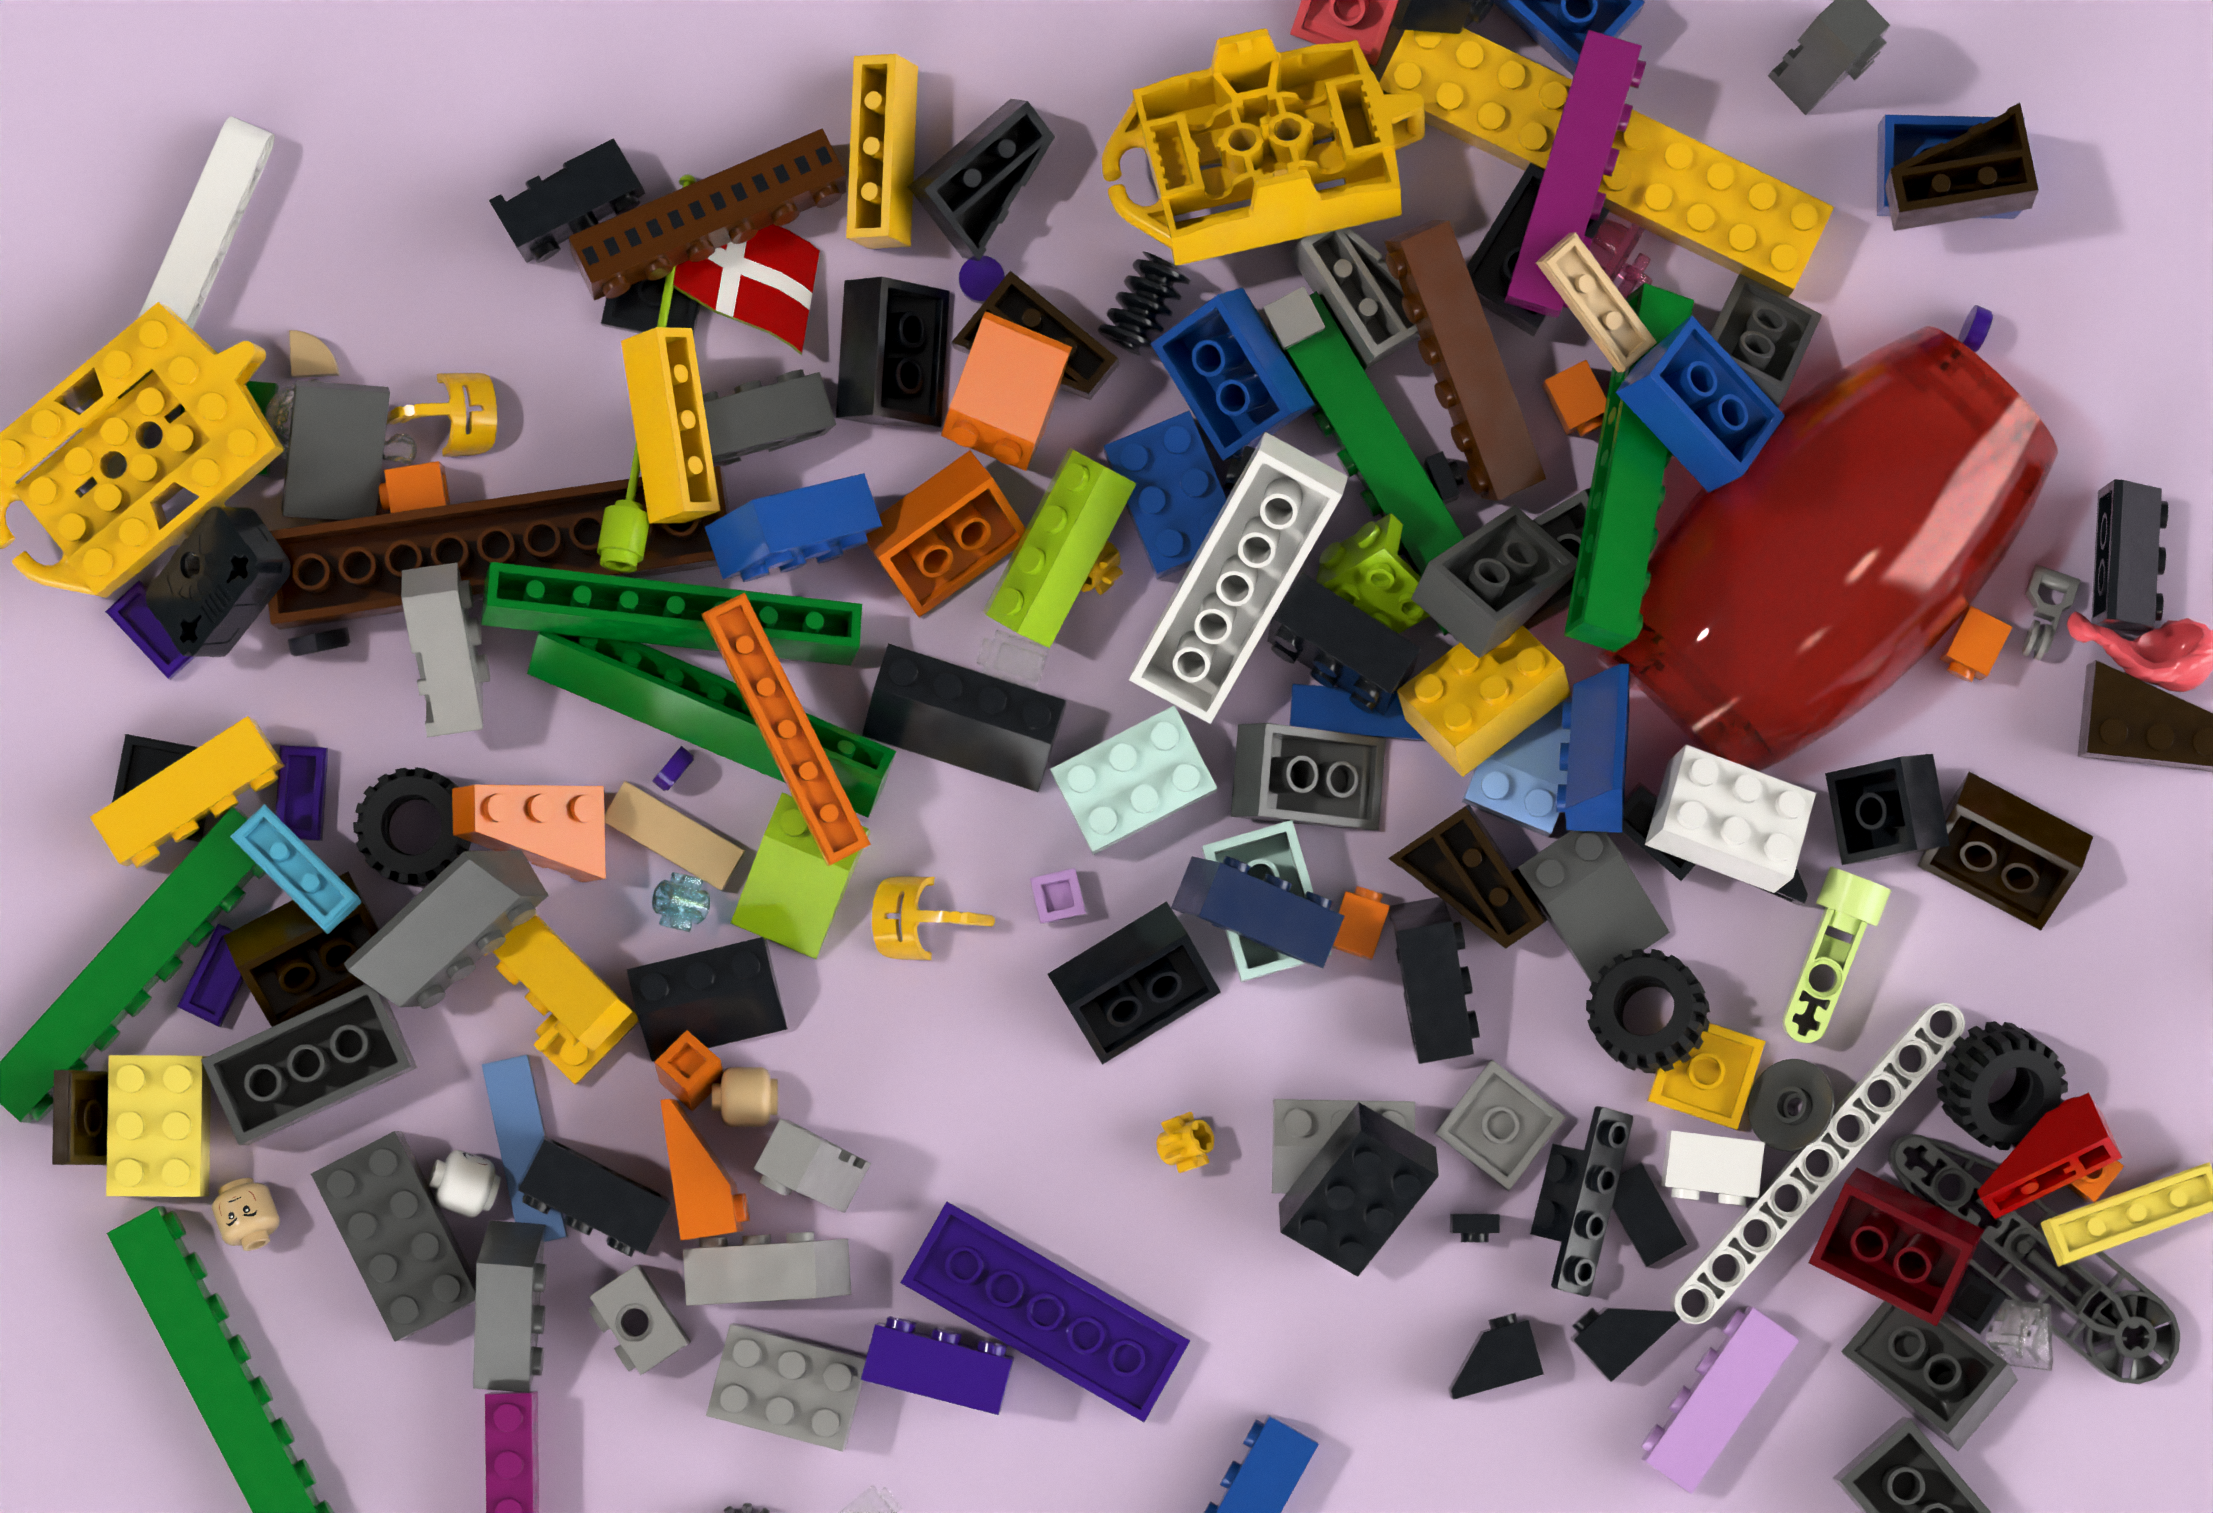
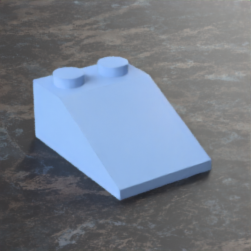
M1569 696L1563 701L1572 702V697ZM1563 701L1474 769L1462 803L1470 804L1474 808L1548 837L1552 833L1560 813L1557 812L1558 784L1567 785L1568 771L1559 770L1560 744L1570 743V730L1562 729Z

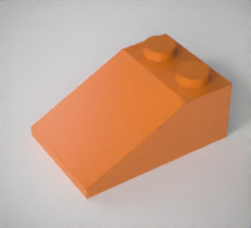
M985 311L950 404L941 436L954 441L960 446L969 447L993 457L1001 463L1027 471L1045 433L1072 347Z
M660 1100L681 1241L743 1231L742 1222L750 1221L746 1193L738 1194L736 1183L678 1100Z

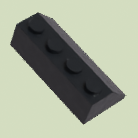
M888 643L873 689L862 736L1038 793L1066 708V700Z

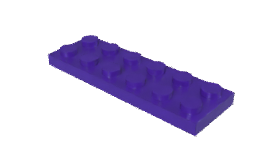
M946 1201L900 1282L1143 1423L1190 1343L1189 1339Z

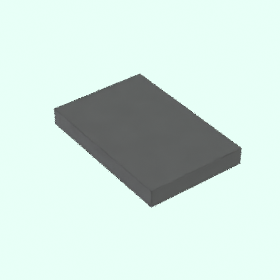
M295 380L281 508L283 516L348 520L376 515L390 398L389 387Z

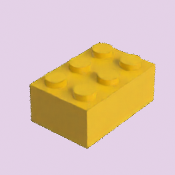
M1523 625L1507 640L1481 658L1475 656L1460 642L1397 690L1405 720L1462 777L1571 695L1564 665Z

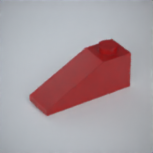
M2088 1092L2080 1097L2069 1098L2062 1102L2059 1107L2047 1112L1978 1189L1977 1192L1980 1199L1994 1219L2123 1158L2103 1113Z

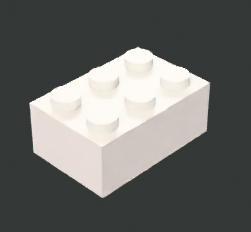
M1686 744L1668 761L1645 845L1775 893L1794 877L1816 793Z

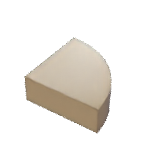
M289 330L291 376L293 378L339 376L336 359L321 340L306 332Z

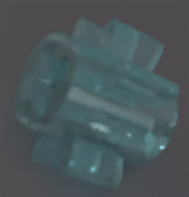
M673 872L671 874V881L663 880L657 885L652 897V907L655 913L662 915L659 922L660 925L690 932L692 923L699 924L706 918L710 909V896L707 891L700 889L703 884L702 879Z

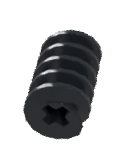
M1144 251L1142 253L1148 260L1137 259L1133 263V269L1141 277L1128 275L1124 280V284L1132 293L1118 292L1115 296L1116 301L1123 309L1110 308L1106 313L1114 325L1102 324L1098 328L1099 334L1136 355H1141L1138 352L1140 347L1153 349L1150 344L1153 341L1147 336L1148 331L1163 333L1164 328L1155 319L1156 316H1172L1173 312L1164 303L1165 299H1181L1182 296L1176 291L1173 284L1175 282L1189 284L1191 281L1173 264Z

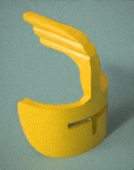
M438 373L437 382L444 383L448 391L449 400L447 403H422L406 405L404 407L398 406L388 411L386 425L399 422L406 423L411 419L419 417L447 415L451 420L448 443L442 449L443 457L482 454L490 450L495 443L497 433L496 396L490 377L484 373ZM462 386L466 388L469 406H480L482 408V411L469 412L470 425L468 434H466V405Z
M895 876L884 879L876 890L872 908V932L877 950L888 958L931 960L932 953L922 948L918 938L917 927L920 922L991 927L995 924V918L992 915L972 912L920 910L918 907L920 895L926 886L934 885L935 877ZM904 893L901 909V932L903 938L902 941L899 931V919H888L887 915L889 913H899L900 903Z

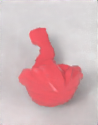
M2076 611L2068 618L2066 625L2070 635L2075 640L2083 643L2088 641L2096 642L2124 669L2126 674L2141 681L2155 684L2168 691L2185 692L2195 689L2207 679L2213 670V630H2210L2205 624L2194 622L2189 618L2179 621L2168 620L2160 628H2153L2133 641L2122 638L2112 629L2092 624L2085 616Z

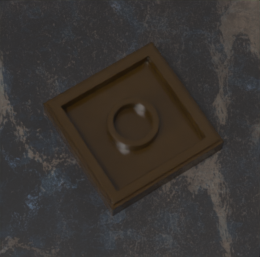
M54 1070L52 1165H107L108 1072Z

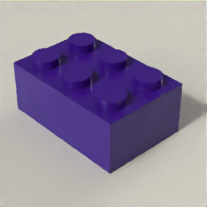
M893 1316L887 1317L886 1324L881 1322L875 1324L861 1380L999 1415L1014 1361L1013 1356L1005 1355L1006 1345L982 1339L978 1342L977 1347L960 1343L962 1334L940 1328L933 1329L932 1335L916 1332V1322Z

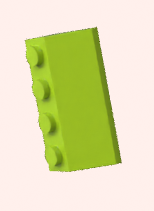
M1069 447L983 609L985 615L1014 632L1050 648L1137 483Z

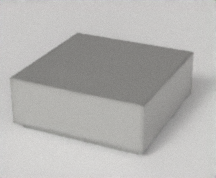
M1305 286L1263 307V311L1283 350L1325 330V325Z

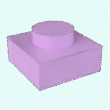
M1075 868L1030 878L1040 924L1086 914Z

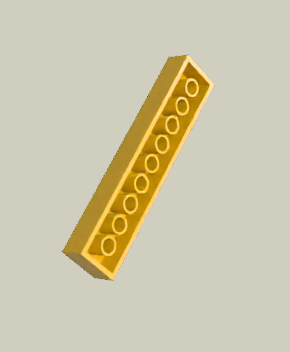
M1464 29L1460 34L1405 30L1379 85L1384 94H1420L1424 99L1425 123L1526 171L1530 163L1545 170L1572 80L1467 29ZM1632 109L1625 133L1616 130L1611 146L1620 150L1612 176L1603 174L1598 192L1606 194L1603 207L1637 226L1789 297L1805 269L1834 206Z

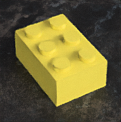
M109 1055L106 1196H209L211 1081L201 1059L208 1056Z

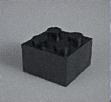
M1933 754L1897 757L1825 773L1842 865L1877 861L1950 846Z

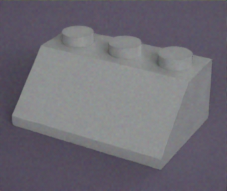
M1274 1099L1272 1193H1287L1358 1102L1415 1134V1101Z

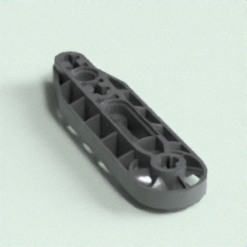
M1916 1134L1899 1137L1893 1142L1888 1154L1890 1168L1905 1191L1917 1196L1912 1189L1913 1187L1928 1199L1931 1204L1978 1226L1977 1224L1981 1218L1971 1208H1963L1961 1213L1958 1211L1960 1207L1970 1200L1973 1191L1977 1196L1972 1198L1970 1202L1980 1209H1987L1977 1192L1982 1184L1972 1177L1968 1170L1974 1163L1993 1171L1999 1166ZM1919 1147L1921 1152L1918 1158L1928 1167H1935L1937 1161L1941 1164L1940 1167L1929 1174L1925 1184L1921 1181L1922 1178L1928 1175L1925 1170L1919 1166H1909L1907 1168L1904 1165L1908 1159L1903 1153L1905 1148L1916 1149ZM1941 1150L1966 1159V1161L1960 1167ZM1947 1174L1955 1176L1960 1183V1192L1951 1201L1943 1199L1938 1191L1940 1179ZM2039 1199L2032 1201V1203L2041 1209L2044 1214L2034 1226L2015 1211L2009 1212L1997 1219H1994L1992 1215L1990 1216L1995 1223L1993 1226L1983 1225L1980 1227L1985 1231L1979 1242L2000 1258L2003 1264L1994 1276L1973 1259H1971L1969 1266L2097 1371L2116 1382L2141 1384L2157 1379L2171 1367L2179 1352L2180 1330L2174 1313L2163 1300L2103 1251L2095 1255L2113 1268L2117 1274L2107 1285H2104L2077 1261H2074L2064 1266L2087 1284L2082 1290L2074 1286L2069 1281L2070 1277L2067 1274L2061 1272L2046 1260L2040 1252L2032 1248L2037 1243L2053 1256L2046 1236L2041 1233L2042 1227L2040 1223L2058 1216V1214ZM2025 1255L2027 1261L2037 1266L2054 1280V1283L2060 1288L2065 1286L2076 1295L2072 1304L2020 1262ZM2011 1268L2040 1291L2030 1306L1999 1282ZM2124 1278L2139 1290H2122L2114 1293ZM2099 1294L2103 1299L2093 1306L2087 1316L2083 1313V1310L2090 1299ZM2047 1298L2076 1321L2067 1336L2036 1312ZM2100 1311L2104 1312L2109 1318L2113 1320V1322H2111L2108 1318L2102 1315ZM2166 1322L2169 1323L2168 1325L2162 1326V1327H2160V1328H2157V1329L2154 1328V1327H2157V1326H2159V1325H2162V1324H2164V1323H2166ZM2125 1328L2140 1329L2141 1333L2136 1334V1337H2141L2138 1346H2125L2123 1344V1341L2127 1340V1337H2122ZM2083 1329V1343L2086 1352L2073 1342ZM2108 1342L2110 1349L2095 1353L2094 1347ZM2154 1350L2164 1359L2163 1363L2160 1365L2148 1354ZM2124 1357L2133 1358L2129 1378L2122 1377Z

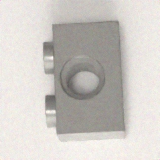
M640 1264L635 1265L589 1296L594 1306L588 1309L591 1316L603 1332L611 1329L620 1343L614 1350L629 1372L636 1368L640 1375H642L691 1343ZM633 1308L644 1311L649 1320L647 1330L639 1336L629 1333L624 1325L625 1315Z

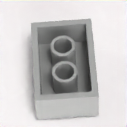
M732 1323L729 1326L706 1416L843 1452L847 1445L863 1383L861 1376L866 1357Z

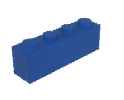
M1269 1414L1264 1423L1256 1419L1243 1441V1444L1250 1449L1241 1464L1234 1460L1232 1461L1220 1483L1221 1486L1227 1489L1218 1505L1210 1501L1204 1513H1281L1319 1445L1318 1442Z

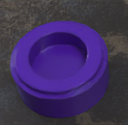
M983 255L980 261L967 260L959 272V285L962 293L969 300L983 304L1005 278L1003 268L995 259Z
M1978 305L1971 309L1960 331L1957 341L1958 348L1972 354L1980 349L1993 320L1992 311Z
M680 746L652 782L663 791H668L692 763L694 755L683 746Z

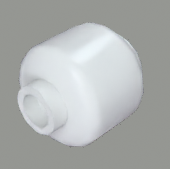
M455 1150L448 1155L445 1162L436 1160L429 1177L428 1186L435 1188L434 1200L438 1207L473 1218L481 1213L482 1210L489 1211L499 1189L501 1176L495 1174V1167L492 1161L462 1150Z

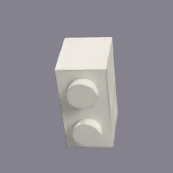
M1672 1130L1667 1131L1661 1186L1672 1188L1671 1197L1699 1200L1700 1191L1718 1193V1203L1746 1206L1747 1197L1759 1198L1765 1142Z

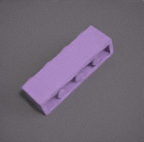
M1748 1306L1744 1313L1739 1309L1735 1310L1721 1331L1727 1335L1717 1351L1710 1347L1695 1367V1371L1700 1373L1690 1389L1685 1386L1681 1387L1668 1406V1409L1673 1412L1663 1428L1656 1424L1641 1445L1646 1450L1641 1459L1690 1494L1694 1492L1799 1342L1798 1338L1754 1307Z

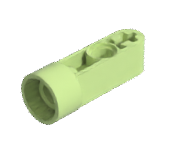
M1830 866L1816 904L1825 907L1782 1018L1783 1028L1789 1037L1801 1043H1812L1823 1036L1867 924L1875 927L1878 926L1891 889ZM1830 926L1853 935L1850 944L1826 935L1827 927ZM1825 964L1832 969L1835 979L1830 989L1818 992L1810 985L1809 974L1815 966ZM1802 991L1817 999H1827L1824 1009L1819 1005H1814L1811 1018L1817 1021V1026L1814 1030L1806 1029L1803 1035L1797 1033L1799 1025L1792 1022L1795 1013L1804 1014L1809 1001L1799 1000Z

